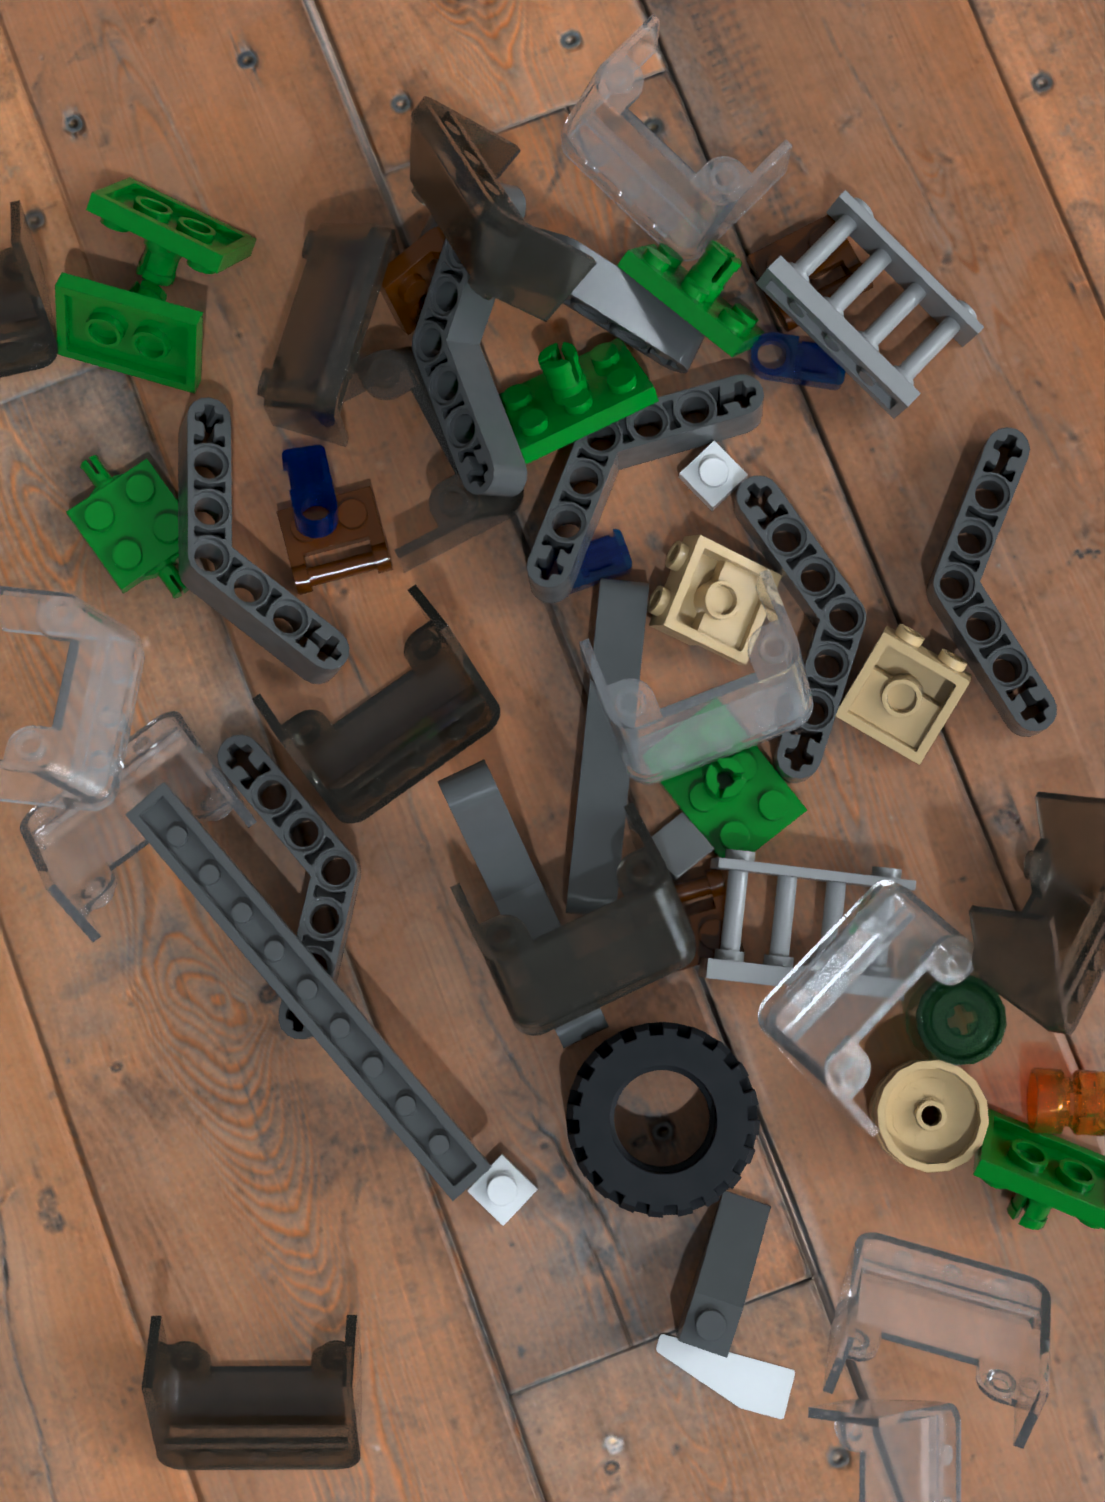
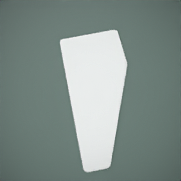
M665 1334L659 1336L656 1351L739 1408L778 1419L784 1418L795 1376L794 1370L729 1352L726 1358L680 1342L678 1338Z

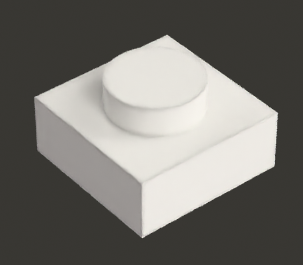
M715 441L679 473V478L711 511L719 506L748 476Z
M501 1154L492 1164V1168L482 1175L467 1192L504 1226L538 1188L509 1159Z

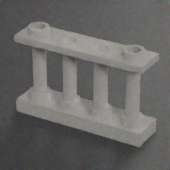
M845 190L826 212L835 223L795 263H788L780 255L767 268L756 284L894 419L921 394L914 387L913 379L946 344L954 338L964 347L984 326L977 320V315L971 306L952 296L874 218L871 208L863 200L852 197ZM850 236L870 257L830 298L823 297L809 284V276ZM885 270L904 291L864 332L857 331L844 318L843 311ZM919 304L939 325L899 366L892 365L879 353L878 345Z
M726 849L725 858H711L710 868L729 870L720 949H715L714 959L700 957L698 977L904 1001L906 981L891 979L892 969L887 968L895 890L915 891L916 888L915 880L901 879V869L872 867L871 875L796 867L755 862L756 852ZM748 873L778 876L769 955L764 954L763 964L744 962L745 952H740ZM797 879L826 882L818 960H813L812 970L793 968L794 958L789 957ZM846 884L875 888L867 966H862L861 975L843 974V963H838Z

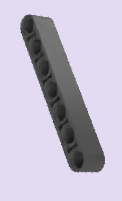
M600 578L566 913L607 918L616 917L649 583Z

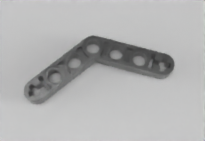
M480 178L470 180L461 192L412 338V349L466 490L475 495L514 497L524 489L526 484V463L480 348V342L525 215L526 199L522 190L517 186Z
M438 200L420 237L437 226H444L449 229L457 203ZM525 223L521 224L502 281L550 295L658 364L675 372H688L705 338L702 333L618 266L587 246L568 236Z
M745 374L734 375L658 397V402L576 440L528 558L527 573L531 592L534 596L545 603L561 602L568 597L619 470L708 445L713 441L718 442L746 434L754 430L760 424L763 416L764 392L758 380ZM736 401H742L746 408H741L739 402ZM717 406H719V413L722 416H717ZM691 412H699L707 417L704 421L695 424L683 419L685 415ZM648 425L655 426L660 430L653 437H644L637 433L639 428ZM598 439H608L613 442L612 447L603 451L590 447ZM583 481L592 482L597 486L594 491L588 494H579L573 490L576 484ZM566 524L575 525L580 529L576 535L569 538L560 537L555 533L559 527ZM554 554L558 557V574H552L549 580H543L542 575H549L552 570Z
M207 397L194 401L189 407L178 433V546L181 582L191 592L301 678L312 684L326 683L346 663L349 657L348 641L340 631L232 547L230 412L217 399ZM204 426L205 431L210 433L206 443H202L205 437ZM202 466L208 468L215 478L208 479L202 477L197 473L195 467ZM201 511L209 514L215 521V524L207 525L202 523L195 516V512ZM202 557L210 560L215 567V571L201 569L196 564L194 558ZM244 588L253 595L254 602L242 601L237 597L234 589ZM281 618L288 621L292 626L293 633L280 631L275 626L273 619ZM305 636L308 640L302 647L298 642ZM320 651L328 656L325 661L320 660L316 656Z
M1006 427L992 433L977 456L927 584L926 595L928 602L1006 726L1018 736L1031 737L1047 729L1054 722L1057 715V705L1054 697L980 582L1030 452L1029 442L1025 435L1017 429ZM1003 446L1009 449L1007 453L1009 460L999 474L993 473L992 471L1000 457L998 449ZM987 489L993 492L997 498V507L986 509L980 506L976 501L975 491ZM962 533L974 535L980 543V552L975 554L964 552L958 545V535ZM946 577L958 580L963 589L962 597L951 599L945 596L940 588V580ZM978 618L985 622L989 629L987 640L978 641L968 634L966 629L968 619ZM1002 659L1010 662L1015 670L1013 682L1008 683L998 680L993 672L995 660ZM1024 683L1027 690L1010 700L1007 694L1012 693ZM1036 705L1040 713L1034 718L1025 720L1021 712L1024 711L1026 706Z
M752 476L745 479L739 486L734 501V513L772 569L782 575V583L815 627L773 756L774 769L782 779L788 783L797 784L811 777L821 763L866 624V611L863 604L777 484L765 476ZM750 494L756 499L762 496L767 499L763 508L764 512L758 505L752 508L747 506ZM776 514L780 515L779 517L773 520ZM768 516L772 522L763 530L762 527ZM779 531L790 532L795 536L798 547L791 552H783L774 546L772 536ZM808 570L819 572L826 581V588L819 592L807 590L801 582V574ZM838 609L847 611L853 617L854 628L847 632L834 629L830 623L829 614ZM822 655L833 657L839 665V674L833 678L820 676L815 670V658ZM806 701H814L820 704L824 711L823 722L817 725L804 722L799 713L800 704ZM791 729H792L794 732H796L797 734L792 735V734L790 733ZM800 736L817 737V742L811 738L806 742L802 753V758L809 761V765L803 764L798 771L791 769V760L784 757V755L791 754L794 751Z
M233 735L221 744L217 754L218 764L224 774L311 876L297 937L312 955L319 954L326 960L327 972L337 983L361 880V866L356 857L263 747L249 736ZM241 749L245 753L253 750L248 758L262 775L254 780L249 772L238 765L233 768L237 763V759L234 756L237 750ZM252 783L250 788L248 789L247 784ZM272 784L284 785L287 797L283 805L277 809L270 810L265 808L262 802V795L265 789ZM303 821L315 822L318 827L317 840L308 847L297 846L293 837L295 828ZM336 858L346 859L350 865L348 879L339 885L328 883L325 878L327 864ZM332 906L337 910L339 923L332 932L321 934L315 929L313 923L314 915L320 908ZM281 1000L278 1021L286 1035L294 1039L313 1038L305 1026L303 1031L298 1030L299 1022L291 1019L292 1011Z
M485 760L437 781L563 1048L608 1028L606 1019L538 878Z

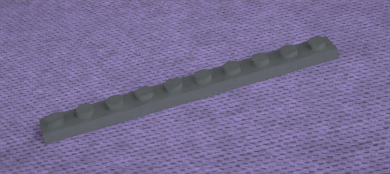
M165 782L160 784L125 814L452 1201L492 1168L488 1160Z

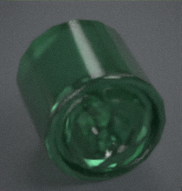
M968 974L938 976L921 984L910 997L905 1013L906 1031L914 1047L928 1059L941 1060L953 1065L975 1064L991 1056L1002 1043L1007 1027L1006 1009L998 992L983 979ZM960 1005L963 1012H972L974 1016V1021L967 1024L968 1032L965 1034H961L958 1027H949L947 1018L955 1015L954 1007Z

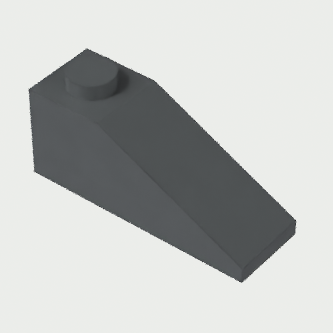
M725 1191L721 1195L676 1331L678 1341L726 1358L728 1357L745 1304L771 1206L729 1191Z

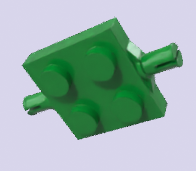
M93 455L89 459L98 474L95 473L87 460L83 461L80 468L85 472L95 486V489L89 497L66 511V513L120 591L124 594L142 581L157 578L158 576L174 599L182 595L172 579L175 580L184 594L189 591L181 582L179 571L175 566L179 561L178 501L149 460L145 459L124 474L113 477L108 473L97 455Z

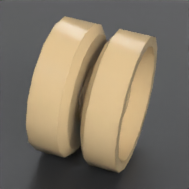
M908 1060L888 1070L875 1086L869 1104L870 1128L880 1148L896 1162L927 1173L950 1171L968 1162L983 1144L989 1125L987 1100L977 1081L961 1067L941 1060ZM927 1106H934L937 1109L936 1112L931 1114L936 1119L932 1125L924 1123L921 1117L923 1109Z

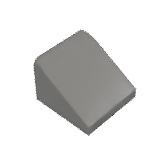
M683 812L644 842L674 881L714 850L710 842Z

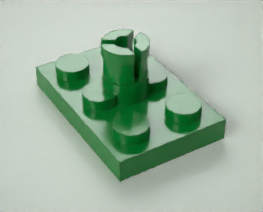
M130 177L92 192L86 211L101 217L100 222L107 228L118 232L130 231L144 238L143 242L146 247L142 259L138 263L136 273L142 275L141 278L161 286L173 285L176 270L182 257L187 259L189 267L198 272L217 274L250 257L257 240Z
M712 240L709 242L705 252L689 271L681 266V263L684 261L683 258L675 250L663 243H660L658 247L655 244L629 249L617 265L731 357L754 348L765 333L756 325L759 319L754 313L739 303H735L732 306L719 296L734 272H737L741 267L742 261L735 257L736 255L717 241Z
M62 272L55 284L57 353L64 357L195 394L201 382L203 312L165 302L167 299L165 291L156 283L148 280H142L141 284L138 281L134 282L129 291Z
M616 338L610 342L601 343L591 351L578 356L573 344L563 342L561 350L565 360L562 359L558 344H551L543 349L538 356V362L543 371L542 374L521 384L512 385L499 394L526 464L659 401L654 385L622 340Z
M716 695L638 756L681 812L686 815L714 847L713 852L720 858H725L726 849L757 851L807 811L806 807Z
M988 1108L989 1125L983 1144L975 1153L973 1175L981 1178L993 1188L1008 1189L1016 1193L1007 1207L1009 1216L1014 1220L1020 1216L1024 1209L1025 1213L1018 1224L1025 1228L1039 1230L1044 1227L1050 1210L1054 1208L1076 1217L1088 1227L1105 1229V1156Z

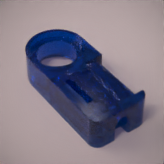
M775 332L765 333L754 342L749 355V364L752 371L764 380L838 390L845 379L846 371L817 343L808 341L799 343V336ZM773 344L780 347L785 354L784 364L776 369H768L761 365L758 360V351L763 346Z
M311 445L284 450L282 452L283 471L288 473L291 490H289L290 504L297 530L310 538H321L331 534L338 525V507L325 448L322 445ZM312 506H322L329 511V514L320 520H310L302 515L307 508Z
M613 529V537L611 538L610 535H606L590 542L570 594L600 584V578L615 579L631 572L632 559L620 530ZM553 554L554 562H557L558 557Z

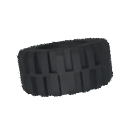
M654 1022L629 1027L616 1033L596 1047L583 1062L570 1089L566 1114L567 1135L579 1169L584 1177L586 1176L591 1182L594 1189L604 1198L612 1200L620 1208L632 1213L636 1211L647 1214L648 1217L663 1218V1215H678L680 1217L692 1214L693 1210L705 1205L709 1207L719 1201V1196L726 1190L734 1188L742 1178L740 1176L747 1163H751L755 1153L753 1148L756 1135H759L760 1120L757 1114V1105L759 1103L756 1091L752 1088L748 1078V1072L727 1046L695 1027L670 1022ZM667 1070L684 1075L696 1084L703 1093L708 1105L709 1127L702 1145L691 1157L675 1165L654 1166L639 1161L627 1152L616 1133L614 1113L620 1094L632 1080L651 1071Z

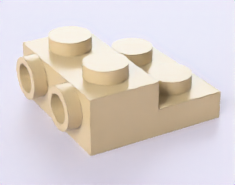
M702 535L685 536L683 542L676 541L667 554L665 566L671 569L665 586H658L649 598L647 611L653 615L648 626L688 645H698L737 665H747L782 575Z
M899 624L896 630L886 625L840 703L836 717L920 765L971 682L972 674L964 670L968 663L957 654L947 649H942L939 655L923 647L922 643L925 638L912 628Z

